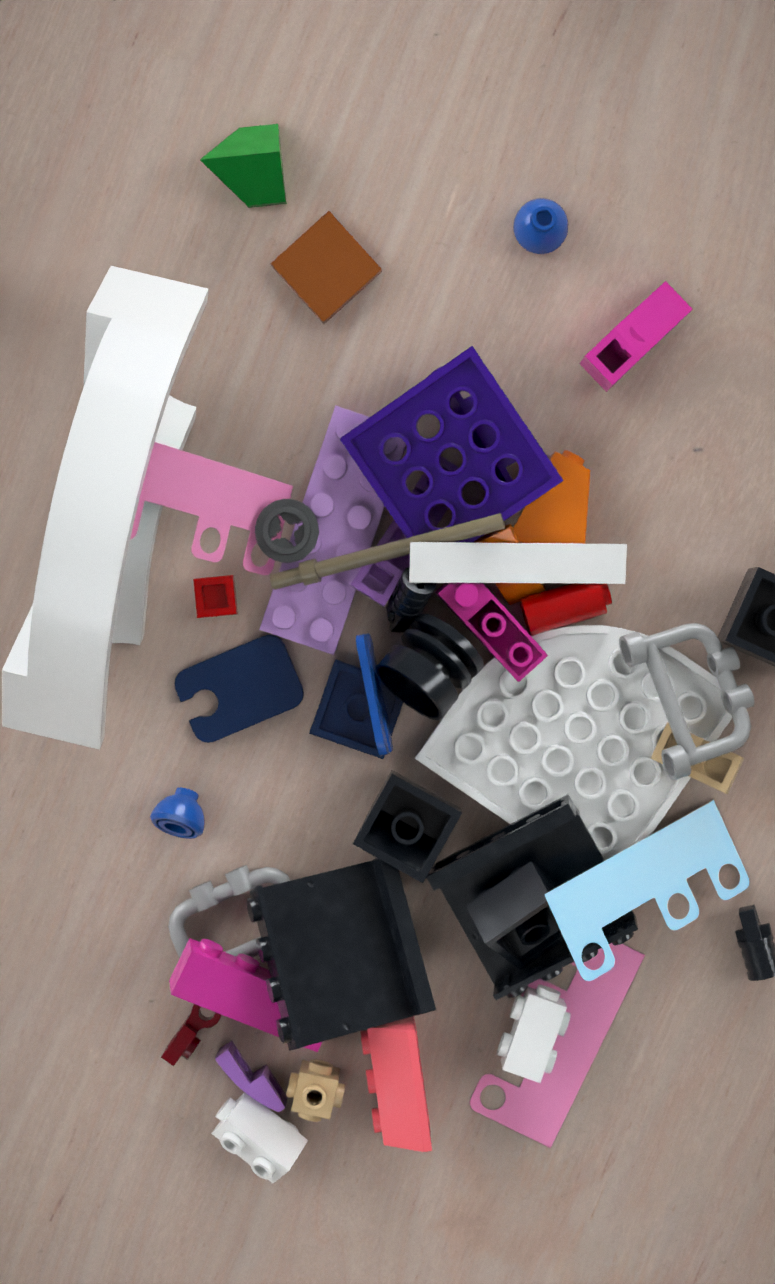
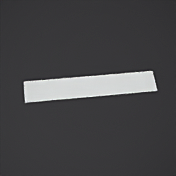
M410 542L409 583L625 584L627 544Z

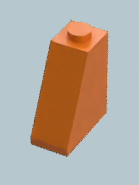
M564 450L562 454L555 451L549 460L564 481L522 509L513 525L520 543L585 544L591 470L583 466L585 460L568 450Z

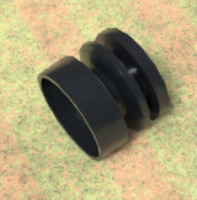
M419 614L411 624L412 629L408 628L401 636L404 646L394 645L375 669L383 684L404 704L429 719L439 721L458 699V693L455 688L465 689L472 682L471 677H475L484 667L483 659L477 649L455 628L432 615Z

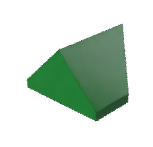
M278 124L240 127L200 159L248 208L287 204Z

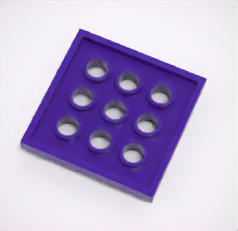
M473 346L340 438V441L406 538L443 529L434 526L429 518L431 509L437 504L448 506L452 512L451 522L446 527L499 513L502 514L505 521L564 481ZM458 392H467L473 397V408L467 414L458 415L451 409V399ZM425 415H434L440 422V430L432 438H424L418 432V422ZM481 425H489L496 432V441L489 448H479L474 443V431ZM392 438H401L407 446L405 456L399 461H391L385 454V445ZM448 448H456L462 454V465L456 471H446L440 464V456ZM505 458L515 460L519 466V474L511 482H503L496 475L498 462ZM415 471H423L429 478L428 489L419 495L412 493L407 486L409 475ZM471 481L480 482L485 488V498L477 505L468 504L462 495L464 486ZM483 535L457 542L473 543Z

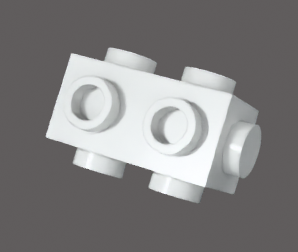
M538 985L537 989L528 987L525 990L524 996H516L510 1013V1018L515 1019L510 1034L503 1033L497 1049V1055L502 1057V1070L541 1083L544 1072L548 1074L552 1072L557 1057V1051L553 1050L557 1035L564 1036L571 1015L566 1012L567 1006L564 999L559 998L561 994L559 991L548 986Z
M243 1093L236 1101L230 1097L215 1116L220 1122L212 1132V1135L220 1140L222 1147L232 1154H237L251 1166L252 1171L257 1176L269 1180L272 1184L291 1169L308 1142L299 1133L295 1125L281 1119L268 1107L257 1102L246 1093Z

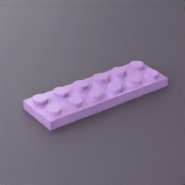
M335 405L302 502L311 509L318 522L320 533L315 549L303 560L282 563L279 572L297 568L300 562L316 559L319 562L371 548L385 506L340 441L342 436L367 420L368 416ZM392 438L385 445V454L391 461H399L402 458L406 443L401 438ZM300 523L298 525L295 524L291 538L289 540V542H291L293 546H296V543L294 541V532L298 530V527L303 525V523ZM362 567L322 577L321 582L307 586L302 582L276 590L273 589L259 630L334 655L356 593V589L350 586V584Z

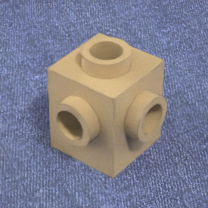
M302 1060L299 1074L291 1072L286 1097L293 1098L291 1111L298 1112L300 1118L308 1121L319 1122L322 1118L330 1120L333 1107L341 1108L345 1084L338 1083L340 1068L333 1067V1064L323 1060ZM312 1090H317L322 1094V1096L311 1094L309 1092Z

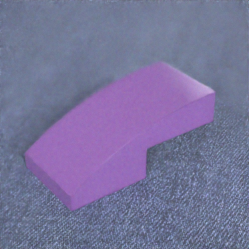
M230 1041L218 1050L215 1060L240 1089L257 1102L274 1111L280 1112L286 1108L288 1097H286V1093L267 1065L253 1073L233 1041Z

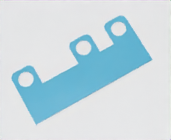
M714 800L544 894L577 969L585 981H592L611 970L615 964L614 955L602 931V927L652 898H655L663 918L671 930H678L694 921L699 915V907L686 879L704 868L707 869L718 896L723 900H729L748 888L749 877ZM725 864H732L739 871L740 880L734 889L724 888L719 881V870ZM673 894H683L689 902V912L683 919H675L669 914L667 904ZM589 943H597L604 951V963L596 970L588 969L582 961L583 948Z

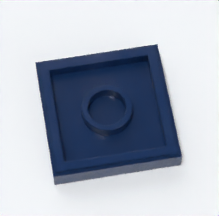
M335 659L309 734L384 759L385 755L380 756L377 750L361 668ZM381 681L392 736L403 702Z

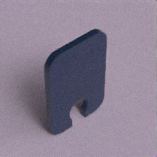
M275 635L259 637L188 667L178 673L174 683L180 702L193 698L195 693L204 689L212 691L218 698V708L214 714L206 717L198 716L189 720L195 736L202 742L207 743L215 742L291 710L301 703L304 696L302 684L286 646Z

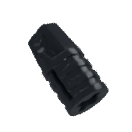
M410 567L403 571L386 606L391 632L404 633L418 615L422 614L436 588V583H409Z
M754 904L740 907L739 916L743 929L736 930L735 934L738 945L742 949L741 953L745 960V967L748 970V980L759 981L775 977V943L773 942L774 937L770 924H760Z

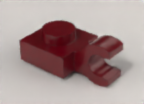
M194 1004L191 1014L169 1042L161 1058L172 1066L177 1063L181 1056L188 1060L201 1039L196 1037L198 1031L202 1028L215 1026L219 1022L221 1014L215 1012L213 1016L205 1017L201 1013V1006Z

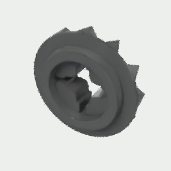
M293 499L277 500L266 506L260 513L255 525V536L260 549L269 558L282 563L303 560L315 549L320 533L316 516L311 509L302 502ZM281 516L289 525L303 523L294 532L296 546H293L286 538L272 540L282 530L280 526L281 521L278 517Z

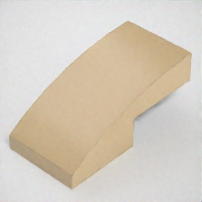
M668 722L650 758L663 764L662 750L677 745ZM690 733L695 747L709 743L705 739ZM730 752L692 765L689 777L728 794L744 758Z

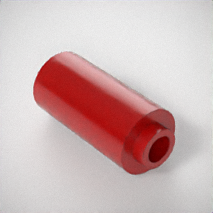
M570 583L520 598L519 602L529 635L534 636L607 614L606 605L612 604V598L607 584Z

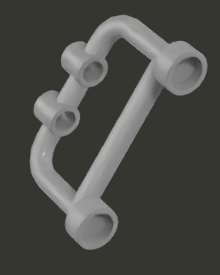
M698 623L684 624L644 638L638 632H633L619 638L621 655L629 667L646 662L677 745L664 749L661 753L663 766L670 779L677 780L689 776L692 765L728 754L744 745L749 738L751 730L747 708L754 706V696L747 684L740 686L736 684L732 671L740 668V661L733 647L723 649L715 632L707 626ZM689 639H697L705 646L708 654V667L711 673L718 679L722 690V703L726 711L731 714L735 725L731 735L695 747L659 653V649Z
M247 865L225 874L228 882L214 888L211 881H208L190 889L189 892L192 898L183 901L175 907L170 915L168 925L170 937L179 958L189 940L184 929V923L190 915L245 893L261 884L272 883L275 885L291 881L288 875L279 869L264 867L249 872ZM256 939L228 950L226 953L236 957L239 953L251 957L257 956L259 954Z

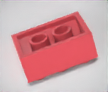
M415 1016L360 1031L363 1054H371L373 1069L366 1070L369 1094L376 1093L378 1108L372 1109L374 1132H382L385 1146L421 1152L432 1151L430 1121Z

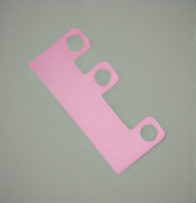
M155 442L146 471L130 540L137 534L144 502L148 501L199 516L191 547L193 556L211 562H219L222 559L231 525L250 530L243 567L249 572L269 575L273 570L275 560L269 558L264 566L258 567L253 564L251 559L252 549L257 543L255 536L256 521L262 510L272 502L290 499L293 486ZM280 516V517H278V518H279L280 521H281L280 526H281V529L283 530V526H284V522H285V521H284L283 518ZM213 527L220 534V544L215 552L205 553L200 546V538L204 530ZM282 530L272 540L280 539Z
M610 943L609 946L615 958L614 967L592 981H585L577 969L567 991L547 981H543L541 978L528 984V987L537 989L538 985H544L561 993L559 998L564 999L566 1003V1012L571 1014L564 1036L557 1035L553 1050L557 1051V1057L552 1072L550 1074L544 1072L541 1083L524 1078L520 1087L492 1074H485L480 1078L470 1099L471 1108L475 1112L551 1148L645 955L624 944L613 945ZM598 949V954L583 964L591 970L600 968L605 959L603 949ZM497 1085L503 1089L506 1098L502 1107L490 1110L482 1105L480 1095L485 1087Z

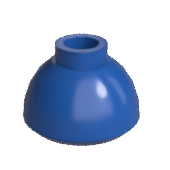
M546 198L533 199L525 203L517 212L513 226L514 234L518 243L527 251L535 254H547L558 249L565 241L568 233V218L563 208L555 201Z
M177 788L175 794L165 797L155 806L150 815L152 823L159 830L176 837L193 839L201 836L205 827L203 810L197 802L199 795L187 788Z

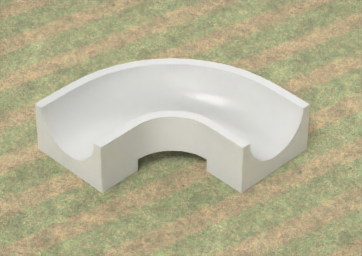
M111 266L87 310L83 391L72 422L54 489L39 562L34 601L2 669V727L99 750L105 736L108 676L112 643L140 645L144 637L152 553L163 506L148 501L144 502L137 534L130 540L135 515L154 443L157 442L183 450L195 421L197 407L170 396V392L186 350L207 305L209 291L207 288Z

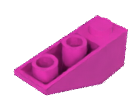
M665 281L591 349L579 364L607 392L693 309Z
M445 583L435 592L517 682H520L548 656L483 583Z

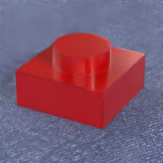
M234 575L193 579L197 618L238 614Z

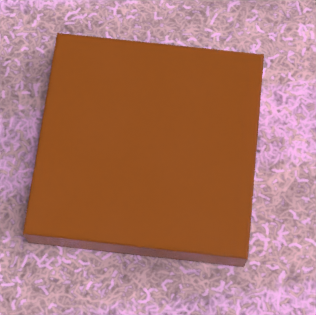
M330 211L324 214L270 263L271 267L323 324L329 321L382 273L381 267Z

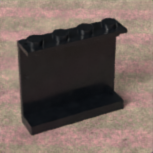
M568 794L434 863L426 877L434 891L439 888L441 889L494 983L493 996L495 1000L506 995L508 998H514L522 994L528 988V984L540 978L543 981L550 980L563 971L564 966L574 962L564 940L523 969H518L484 943L466 907L477 899L481 892L493 888L509 877L513 870L520 866H525L530 861L546 873L556 887L605 861ZM632 910L602 927L608 944L620 945L631 939L634 935L633 932L638 930L637 918ZM597 943L587 944L582 951L583 963L598 954V949L602 947Z
M376 857L372 861L267 887L259 885L250 891L251 898H248L246 902L251 922H257L261 938L256 939L257 950L261 962H267L271 978L266 979L267 991L271 1002H277L281 1018L276 1020L277 1031L281 1042L288 1044L289 1051L436 1010L400 873L395 867Z

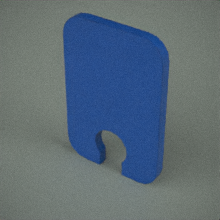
M369 633L356 635L357 651L377 750L380 756L388 755L389 752L393 751V743L381 681L375 669L377 661L372 638Z

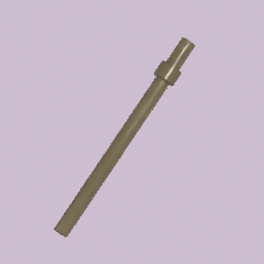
M499 513L319 562L316 559L300 562L297 568L270 574V582L274 590L302 582L305 586L318 583L325 576L410 554V542H457L505 529L503 516Z

